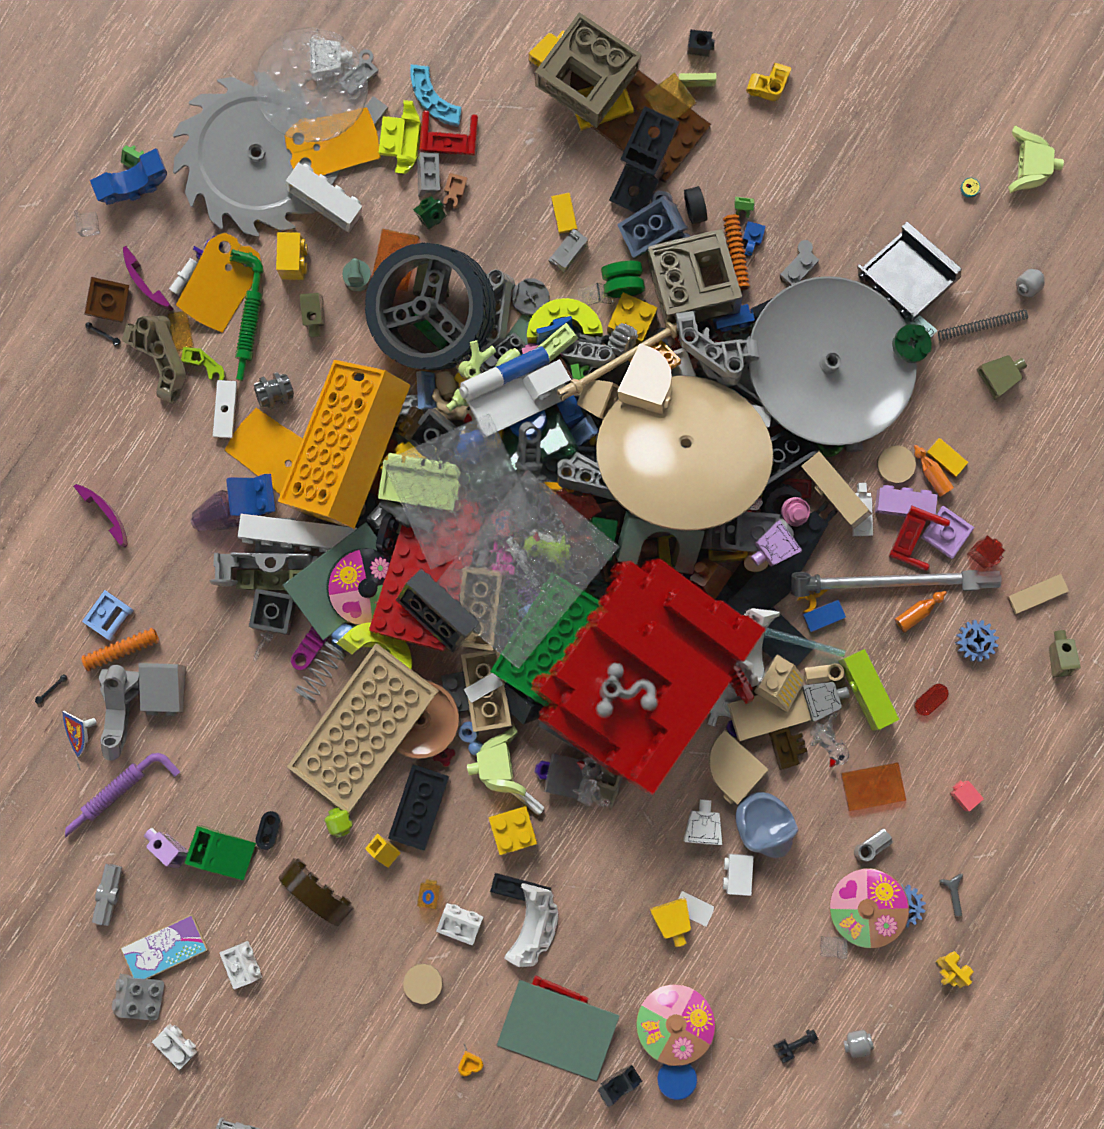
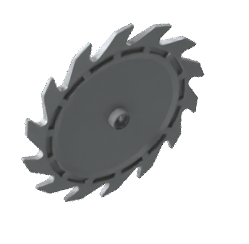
M254 71L253 74L259 82V85L256 87L234 77L217 79L218 83L227 88L228 91L225 94H200L188 102L189 105L201 107L203 110L201 113L180 122L172 135L174 138L183 135L189 136V140L174 157L173 173L176 174L183 167L190 168L185 189L190 206L193 207L198 195H203L209 218L220 229H223L222 217L227 214L243 233L259 237L260 235L254 227V223L257 221L279 231L295 229L296 226L285 219L287 214H312L316 211L286 190V179L293 171L290 162L293 153L286 147L285 134L297 122L326 117L327 114L322 102H319L314 113H309L303 89L292 79H290V92L285 94L269 75ZM296 133L293 136V142L297 145L302 144L305 140L302 133ZM315 144L313 146V149L318 151L320 149V145ZM254 151L261 152L259 157H253L251 154ZM302 158L299 162L302 165L305 163L311 166L309 158ZM338 170L323 176L333 185L340 171Z

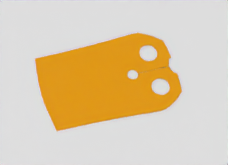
M367 107L341 114L295 123L285 134L286 147L293 153L290 160L292 168L294 169L298 162L306 157L311 160L310 167L318 176L381 158V155H379L377 131ZM296 133H302L305 137L304 142L300 145L293 142V136ZM315 144L320 145V149L318 151L313 149V146Z
M227 233L219 234L208 241L184 291L176 303L177 307L196 321L222 333L245 297L246 291L252 286L254 276L251 267H245L242 263L230 261V257H232L230 255L231 250L235 249L245 253L251 252L252 255L257 256L261 261L260 254L249 245L242 246L237 241V238ZM222 241L230 244L231 249L228 253H222L219 250V244ZM226 264L232 265V269L230 271H227L225 269Z
M255 408L236 429L233 439H230L224 451L257 476L271 474L273 489L281 494L291 466H285V461L290 460L293 464L303 438L258 408Z

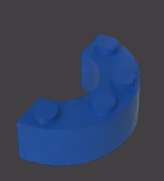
M155 148L139 156L140 162L128 170L118 173L105 172L91 179L90 182L97 200L105 202L106 205H111L128 199L135 201L142 194L156 191L157 186L167 177V171L158 149Z

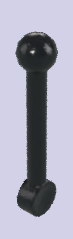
M87 322L85 324L86 329H91L106 337L114 345L118 346L121 343L119 338L111 337L92 326V323Z
M62 674L60 679L43 695L35 698V702L37 704L43 703L44 698L59 684L67 681L68 677Z

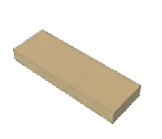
M1059 574L1008 596L1014 613L1017 614L1064 594L1069 590L1062 574Z

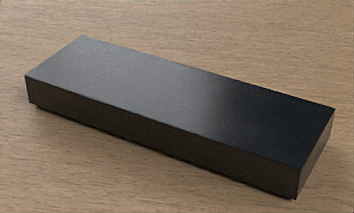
M495 873L490 892L526 901L524 891L521 888L522 883L551 891V887Z

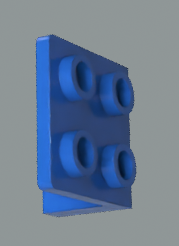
M262 474L255 478L229 477L226 479L231 516H241V514L264 516L275 512L271 474Z

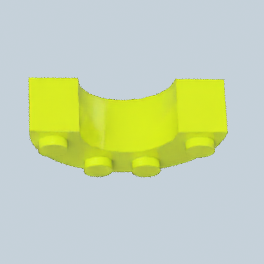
M561 298L547 302L533 314L527 328V344L537 343L536 329L551 326L554 319L568 316L572 317V325L576 326L584 335L602 337L603 329L597 314L588 305L575 299Z
M371 622L353 627L336 643L350 654L355 653L362 647L373 648L375 644H378L408 668L412 669V658L407 643L370 632Z

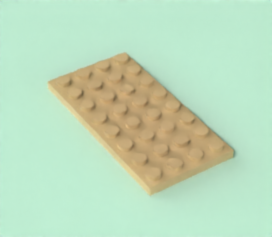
M375 644L287 768L339 808L350 813L439 690L381 646Z

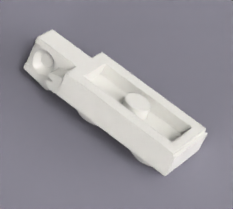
M867 483L857 484V493L855 494L872 513L871 493H867ZM872 515L855 529L852 527L853 536H873Z

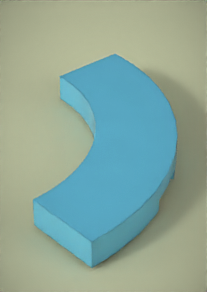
M411 64L412 87L422 107L429 111L430 115L437 120L459 127L462 108L446 102L436 94L430 81L429 66Z

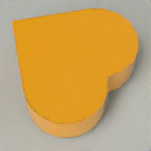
M465 1050L458 1066V1072L462 1076H469L472 1072L477 1073L481 1071L483 1060Z

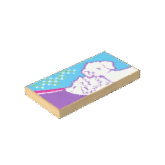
M193 914L120 948L132 977L148 979L209 950Z

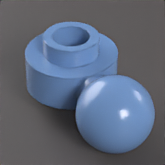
M468 721L461 725L458 734L463 741L470 743L468 746L469 752L477 756L483 744L476 740L479 731L473 732L472 722Z

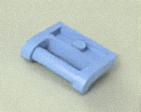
M104 590L82 622L109 641H112L118 628L128 614H132L134 609ZM120 607L122 611L108 631L103 629L115 610Z

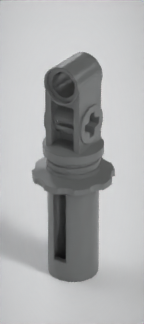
M525 422L519 428L518 461L515 462L516 473L511 474L509 478L516 483L514 527L524 530L536 529L538 527L539 483H544L546 480V476L540 474V469H542V463L540 462L541 431L531 422ZM529 429H534L533 434L529 437H526L527 431Z

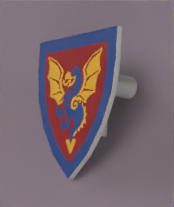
M62 711L68 739L77 757H80L88 742L87 728L95 726L96 720L92 718L82 721L66 711Z

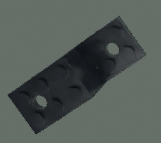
M644 106L620 158L625 166L609 199L610 202L634 213L650 204L652 196L667 167L664 157L678 129L679 121ZM652 127H657L660 131L659 135L655 138L649 136V130ZM632 186L639 188L637 196H630L629 189Z

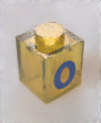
M426 879L425 882H421L417 902L418 907L437 909L441 885L437 884V880Z

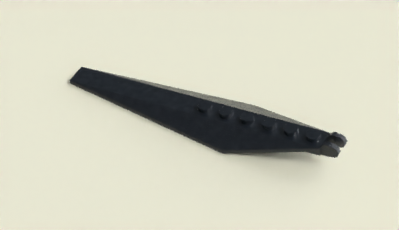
M825 501L816 512L810 513L805 523L799 526H790L794 534L793 539L802 550L799 553L773 566L768 564L764 570L757 572L746 569L744 561H742L726 583L733 591L726 604L740 615H744L746 611L753 608L770 610L785 598L791 591L792 574L802 572L827 528L828 522L835 516L837 511L835 509L832 510L825 520L821 518L819 514L829 504Z

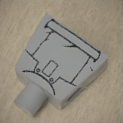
M834 682L802 686L811 722L841 709L840 700L850 698L847 687L836 689Z

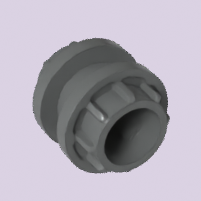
M273 373V379L269 381L263 376L259 378L258 383L254 384V391L261 407H268L271 410L275 408V402L281 401L283 405L289 403V399L294 397L291 382L286 374Z

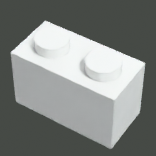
M559 359L527 375L522 381L534 401L538 398L540 400L546 399L551 396L550 392L554 390L557 392L558 389L566 386L571 379Z
M728 854V858H724V870H727V878H723V889H726L727 894L751 896L753 856Z

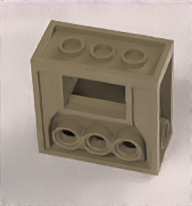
M579 12L535 71V86L597 128L639 71L642 54ZM570 70L594 86L587 98L562 81Z
M722 229L648 246V265L665 326L667 322H670L672 325L676 323V313L695 311L696 323L740 313L742 294ZM718 264L723 283L705 287L699 268Z

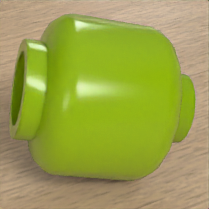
M339 807L329 810V815L324 819L329 834L336 836V838L349 834L353 823L348 811L340 810Z

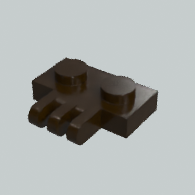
M412 406L406 415L402 414L398 417L393 432L410 441L420 426L418 421L422 417L423 411Z
M789 727L769 732L779 770L799 765L797 755L808 752L807 748L799 749V746L805 744V740L797 742V739L803 737V733L791 736Z

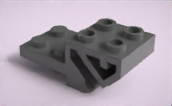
M744 512L722 525L704 529L705 533L700 549L726 552H758L759 550L755 543L773 524L780 520V514Z

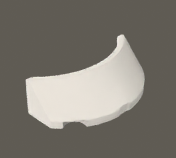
M753 608L746 611L744 615H748L767 629L769 624L776 617H779L780 612ZM765 632L745 661L736 662V666L742 669L752 687L759 684L765 673L762 661V643Z
M522 883L521 888L526 899L525 920L516 942L505 954L504 959L518 967L534 966L538 962L540 953L542 951L546 952L553 940L558 922V908L554 904V895L551 891Z

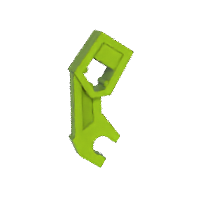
M183 347L182 363L199 367L204 365L207 368L210 380H213V376L216 373L220 375L219 380H224L225 371L222 365L215 362L200 348ZM194 353L201 355L200 361H193Z

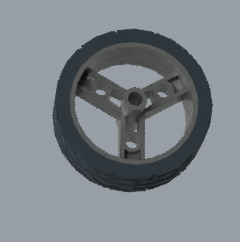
M434 243L411 244L390 254L381 262L371 277L365 299L366 321L372 337L374 336V341L382 352L392 360L395 359L396 362L410 368L443 370L454 368L463 361H468L472 357L470 342L478 341L480 351L491 333L495 320L496 303L494 291L489 278H487V274L481 266L461 251ZM428 263L421 296L416 297L411 302L393 307L396 290L403 278L416 267ZM452 269L463 280L468 292L469 314L465 326L448 310V305L445 302ZM439 275L440 280L436 284L435 277ZM433 287L437 288L436 297L430 298ZM405 311L406 318L403 320L402 313ZM443 317H444V319H443L441 322H439V321L436 319V318H443ZM428 320L450 345L434 353H422L414 349L403 339L398 328ZM449 323L453 326L450 332L448 331Z

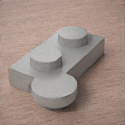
M803 240L798 244L797 249L800 254L780 274V277L790 286L800 282L819 261L811 253L813 245L808 240Z

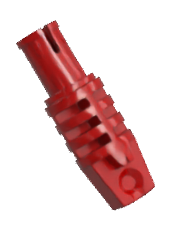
M735 664L728 674L733 678L730 684L736 695L740 696L745 704H748L754 699L751 692L753 688L742 669Z

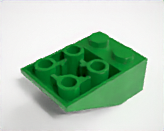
M199 825L196 827L184 864L244 881L256 843Z

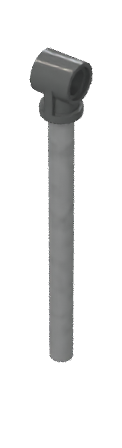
M796 572L792 574L791 594L797 597H806L810 595V592L820 593L821 589L962 584L963 577L962 573L820 578L819 574L811 576L805 572Z

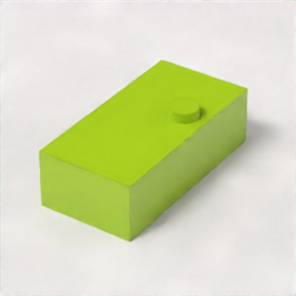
M865 649L838 661L844 669L846 679L872 731L880 730L900 720Z

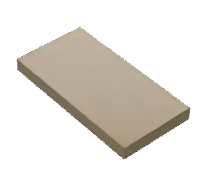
M802 687L788 712L759 695L754 696L753 701L745 704L743 700L727 704L738 741L811 720Z

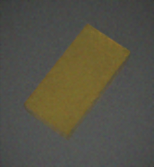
M184 311L168 314V319L171 323L172 340L176 350L181 351L183 347L194 348L188 314Z

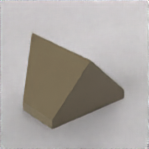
M596 764L589 782L592 783L611 810L623 777L612 774L603 766Z

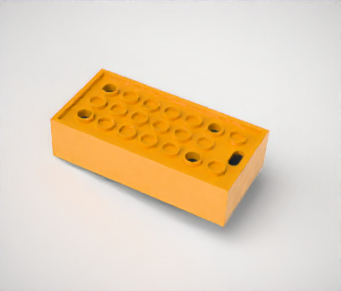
M333 360L278 502L305 515L355 529L409 391L410 384L386 370Z

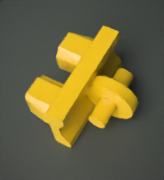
M955 951L938 958L936 961L942 969L939 972L943 976L941 983L943 985L950 983L952 987L957 985L959 988L965 985L969 986L972 983L970 978L974 971L967 965L962 966L961 969L956 965L961 958Z

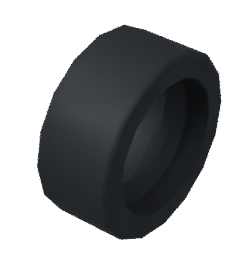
M696 186L685 189L684 200L691 223L697 224L707 221L706 204L700 187Z

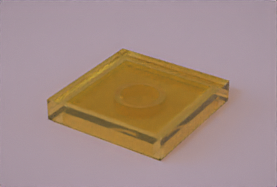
M673 73L644 95L655 111L675 120L697 104L676 73Z

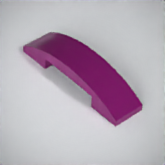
M124 246V261L135 284L152 302L166 310H174L160 290L154 294L151 292L135 270L141 264L129 248Z
M75 484L73 487L84 501L90 504L94 500L114 524L108 531L119 545L125 548L127 546L126 532L115 510L95 492Z

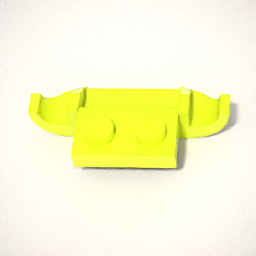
M403 101L402 118L383 116L379 155L397 157L395 173L398 174L408 173L417 161L421 122L413 101Z

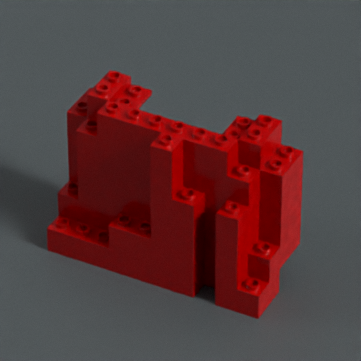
M662 559L646 560L641 568L632 561L617 562L612 567V574L609 577L613 582L606 589L607 594L603 595L600 599L598 609L590 613L587 618L589 622L585 627L579 629L575 642L567 646L563 659L558 660L552 666L549 672L551 675L543 673L537 675L532 682L533 687L531 688L533 692L549 703L548 706L545 705L539 713L541 716L538 720L612 774L625 778L641 791L654 795L733 679L728 675L737 661H745L766 630L748 615H740L725 602L714 600ZM618 663L623 667L624 674L617 680L622 690L629 691L638 681L650 682L656 691L657 706L653 710L643 708L641 700L647 695V690L642 688L633 698L624 699L616 697V699L611 701L613 707L612 714L607 717L600 716L597 712L598 704L603 701L600 689L604 682L610 678L608 668L611 664ZM607 686L605 688L609 694L615 693L613 687Z

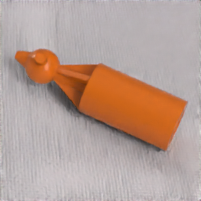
M914 445L915 457L921 459L923 473L939 497L952 490L954 486L939 464L925 456L926 451L924 448Z
M936 592L933 594L932 599L918 601L895 618L896 624L904 633L929 616L934 605L943 602L947 592Z

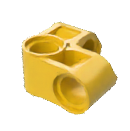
M774 63L770 76L751 73L746 92L755 97L773 102L778 101L782 96L785 84H787L791 67ZM776 88L778 92H773L770 89Z

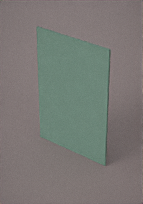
M367 522L283 584V587L322 640L347 622L333 610L327 597L326 583L332 566L342 555L358 548L376 549L377 537Z
M519 980L497 1046L597 1081L620 1015Z

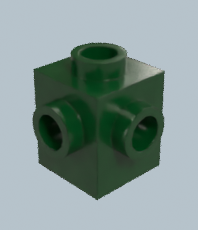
M431 196L423 199L413 209L420 222L429 230L433 226L440 224L447 216L443 211L445 207L439 199L435 200Z

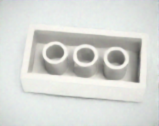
M298 162L286 179V190L350 233L362 215L361 202L353 196L350 198L344 194L345 191L341 187L331 185L325 176L315 174L309 165L305 163L302 165Z

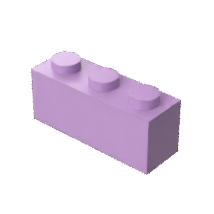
M883 485V488L877 490L875 513L906 517L912 505L936 514L937 494H932V491L921 490V492H913L912 488L896 490L894 486Z

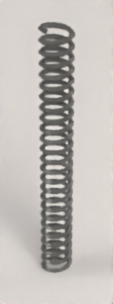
M1023 309L1022 311H1015V313L1001 314L997 317L986 318V320L975 321V323L961 324L957 327L939 330L938 339L941 341L940 332L943 340H945V336L946 339L952 338L951 329L953 337H956V334L959 337L958 327L961 335H963V331L965 335L967 332L970 334L969 324L971 332L974 333V329L976 332L978 329L981 331L980 322L982 329L985 330V326L986 329L992 328V323L993 327H996V324L999 327L998 317L1000 318V324L1003 325L1004 321L1006 325L1007 322L1010 324V318L1011 322L1014 323V319L1017 322L1018 320L1021 321V316L1023 320H1025V317L1028 319L1029 316L1027 310Z

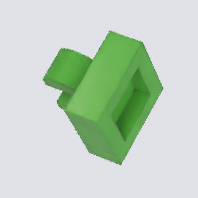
M126 145L122 149L121 163L129 168L134 167L140 162L139 156L143 155L144 151L142 150L139 153L136 151V146L129 147Z
M735 196L734 208H736V215H739L741 210H745L746 218H749L750 210L753 211L754 199Z
M571 365L573 379L580 380L585 377L584 372L590 370V366Z

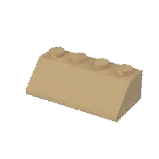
M503 649L461 655L466 688L491 674L490 671L503 652ZM501 678L502 686L472 703L468 698L473 732L515 726L504 688L506 681Z

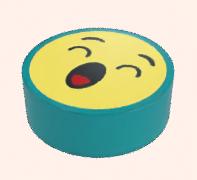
M975 178L965 179L960 186L962 195L967 198L976 196L980 191L979 181Z

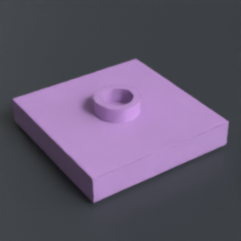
M942 506L936 515L950 520V525L945 527L931 521L921 535V538L953 559L975 527Z

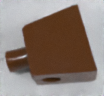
M705 557L701 562L695 564V571L690 577V581L715 600L733 573Z

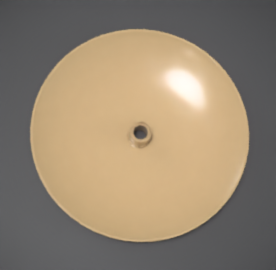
M672 376L671 403L668 409L665 408L663 414L626 404L618 399L606 414L599 429L596 448L597 462L603 481L609 491L623 507L637 517L649 523L675 530L707 529L722 525L740 516L762 494L771 474L773 463L772 442L767 427L759 413L737 392L718 382L705 378Z

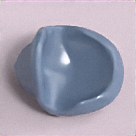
M758 792L745 797L737 807V829L742 842L749 850L761 852L772 858L784 857L792 847L793 838L799 829L792 813L780 799L769 793Z

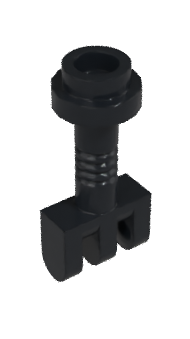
M814 1029L806 1030L807 1035L790 1044L787 1043L786 1039H783L773 1045L775 1049L783 1046V1049L777 1052L779 1056L787 1054V1056L781 1059L782 1063L795 1058L792 1051L809 1042L812 1045L816 1044L819 1038Z

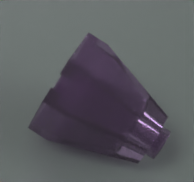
M221 490L214 493L192 513L191 524L194 529L198 531L233 530L239 527L237 521H240V516L230 515L228 491Z

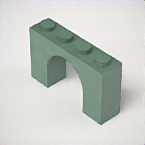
M626 511L615 552L618 561H632L637 564L644 540L655 532L664 531L676 537V546L671 561L672 567L678 572L693 574L705 533L704 529L675 530L649 523L630 511Z

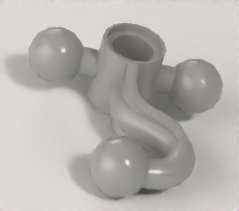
M618 663L609 666L608 674L610 678L604 682L600 689V695L603 698V701L597 706V712L600 716L607 717L612 714L613 707L611 701L616 699V697L624 699L633 698L642 688L647 690V695L641 700L643 708L653 710L657 706L656 691L650 682L638 681L629 691L622 690L617 680L624 674L623 667ZM611 686L614 688L615 693L609 694L605 688Z

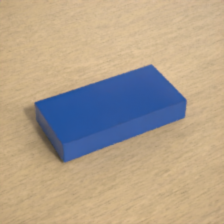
M839 600L803 614L810 632L846 618Z

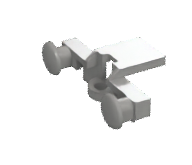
M280 518V519L296 520L295 518ZM256 541L255 553H214L215 579H211L210 583L216 586H234L238 581L232 580V568H261L265 572L275 573L285 566L287 560L288 569L303 570L320 556L294 554L295 546L293 545L292 548L280 547L281 544L273 543V546L261 545L260 541ZM269 558H274L276 560L275 567L267 568L266 561Z

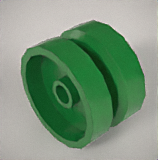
M620 261L601 268L602 279L606 281L603 285L605 297L621 298L622 293L635 296L645 291L644 279L640 278L643 274L641 262Z

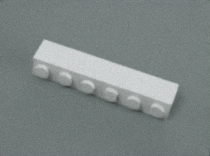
M241 514L238 539H242L243 543L253 544V541H260L261 545L273 546V543L281 544L280 547L292 548V545L300 546V550L311 551V548H317L319 552L326 553L357 528Z

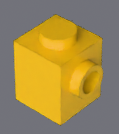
M378 833L365 848L374 859L387 868L400 855L398 849Z

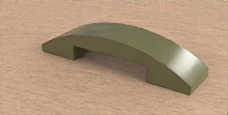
M237 570L236 580L238 583L236 584V589L286 591L283 584L302 570L278 571L275 573L257 570Z

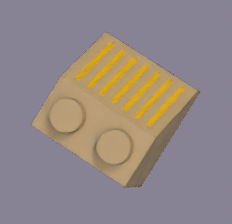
M776 655L754 692L788 712L806 678L794 664Z

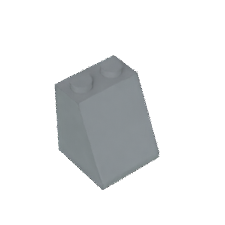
M139 663L140 710L146 711V715H158V712H166V716H177L178 712H183L186 666L179 664Z

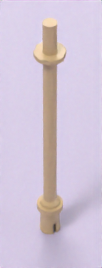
M667 322L665 330L641 344L651 347L669 335L676 338L677 324L672 325L670 322ZM639 345L582 379H572L568 385L557 390V394L561 395L559 398L565 401V399L575 393H581L583 386L634 357Z

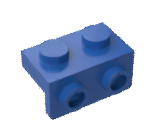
M745 304L741 305L740 313L713 319L715 331L720 330L722 333L731 331L733 326L739 325V328L751 326L750 323L755 319L753 313H750L749 305Z

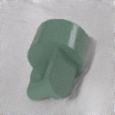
M353 258L343 268L342 276L350 290L360 292L368 288L372 273L365 262Z

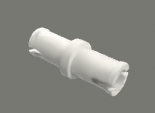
M189 258V261L182 271L177 273L178 277L169 288L178 296L188 283L197 265L195 260Z

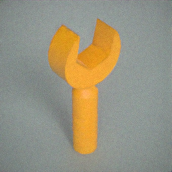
M821 589L820 593L814 592L813 595L798 597L797 601L802 598L809 601V608L803 612L808 613L814 610L817 603L816 598L822 596L829 589Z

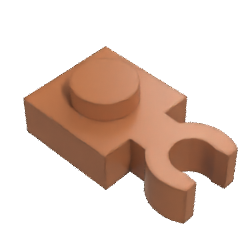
M449 173L444 192L449 195L444 198V206H447L449 200H453V207L457 208V196L463 197L468 181L467 177Z

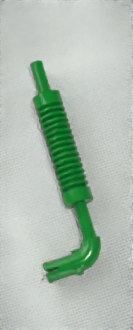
M232 249L230 261L247 264L246 266L251 267L254 272L251 291H246L244 311L242 312L243 318H241L242 325H240L241 329L239 330L241 332H239L240 335L238 336L240 339H238L235 358L239 359L236 380L243 381L246 362L252 361L254 337H256L257 320L259 319L258 313H260L263 296L258 291L261 274L264 273L262 262L257 256L252 255L251 252L245 253Z

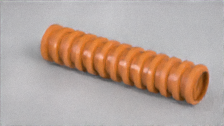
M731 214L723 218V222H725L724 227L726 228L724 231L727 233L725 238L728 239L726 243L729 245L727 247L740 291L750 288V284L748 283L749 278H747L748 272H746L748 268L745 266L747 262L744 261L746 256L743 255L745 250L743 249V238H741L742 233L739 226L741 223L738 221L739 215Z
M151 627L149 631L144 630V633L134 634L132 638L127 637V640L117 641L115 645L112 643L110 647L105 646L104 649L95 650L92 654L88 653L87 656L82 655L81 660L84 668L87 671H91V668L96 669L97 666L106 665L109 661L114 662V659L119 660V657L123 658L126 654L136 653V650L141 651L143 647L146 649L148 645L158 644L159 638L155 629Z

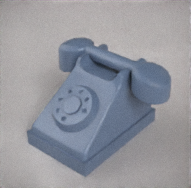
M655 192L652 196L651 204L617 224L633 258L646 253L648 246L661 244L670 239L673 241L690 237L688 233H683L688 229V226L685 225L677 209L678 205L673 203L672 196L668 192Z

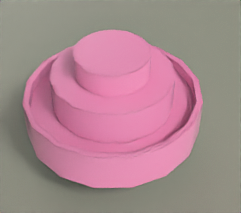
M793 497L784 502L781 515L783 520L789 525L799 526L809 518L810 508L803 499Z

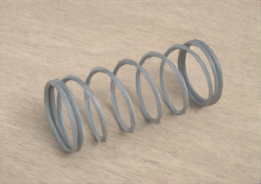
M326 642L325 646L336 652L341 658L334 656L326 651L320 650L322 655H324L334 666H331L318 659L314 660L329 675L319 672L313 668H309V671L313 673L323 684L303 676V679L309 685H311L318 693H315L300 685H297L296 689H294V691H296L298 694H300L307 700L311 701L312 703H315L316 699H314L312 696L307 694L302 689L315 695H321V693L309 681H312L324 687L327 686L326 683L313 671L326 677L332 678L331 673L327 669H325L320 663L325 664L331 668L338 669V666L324 653L339 660H344V658H346L345 656H347L345 653L341 652L328 642Z

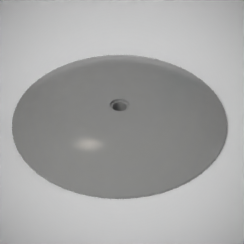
M829 276L814 277L797 282L782 290L765 306L753 327L750 340H757L760 359L748 362L756 394L768 413L780 425L808 441L826 445H848L872 438L889 427L899 417L906 407L914 388L917 363H907L902 358H898L892 347V341L896 332L907 324L897 309L885 297L860 282ZM910 339L908 345L915 348L913 340ZM827 359H831L834 362V366H830L827 363Z

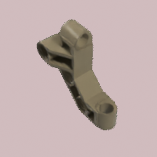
M166 316L139 317L135 324H126L122 341L153 357L160 373L156 395L174 404L180 397L186 373L169 332L170 320Z

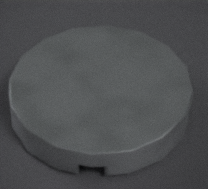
M527 278L515 286L512 292V302L519 313L525 316H533L542 305L549 302V292L543 282Z

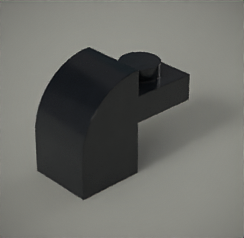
M631 1064L604 1080L598 1092L607 1107L614 1105L622 1095L633 1091L642 1080Z

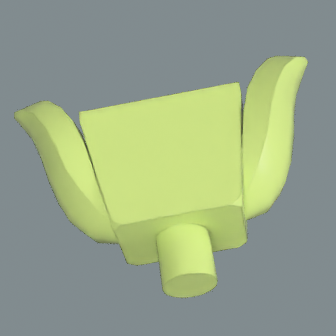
M1014 126L1012 135L1021 145L1019 148L1018 179L1008 187L1010 193L1041 186L1053 174V170L1061 171L1064 165L1063 159L1054 158L1055 149L1050 147L1044 138Z
M515 726L486 741L482 745L480 752L477 753V763L467 764L469 776L479 774L480 780L485 783L487 788L493 791L525 796L526 789L514 782L508 746L518 733Z

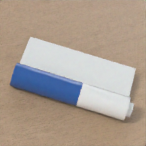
M544 347L535 348L460 384V395L466 399L485 437L562 401L559 398L561 395H558L556 390L550 392L551 396L544 400L538 398L533 401L522 381L527 375L549 364V355Z

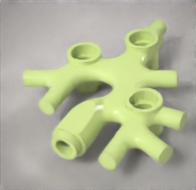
M471 341V360L463 361L459 365V373L468 379L479 375L482 363L496 353L493 346L484 352H480L478 341ZM516 348L508 350L499 358L495 367L520 356V352ZM459 389L455 391L452 401L446 405L450 412L457 406L459 408L462 405L469 406L466 399L464 400L460 395Z

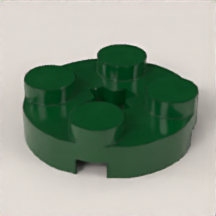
M908 324L903 326L896 332L892 341V347L896 356L900 359L902 358L907 363L920 362L932 349L931 337L922 325ZM910 339L916 342L915 348L908 345Z

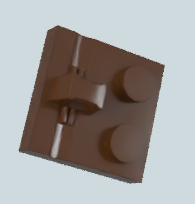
M91 277L84 315L122 323L129 285Z

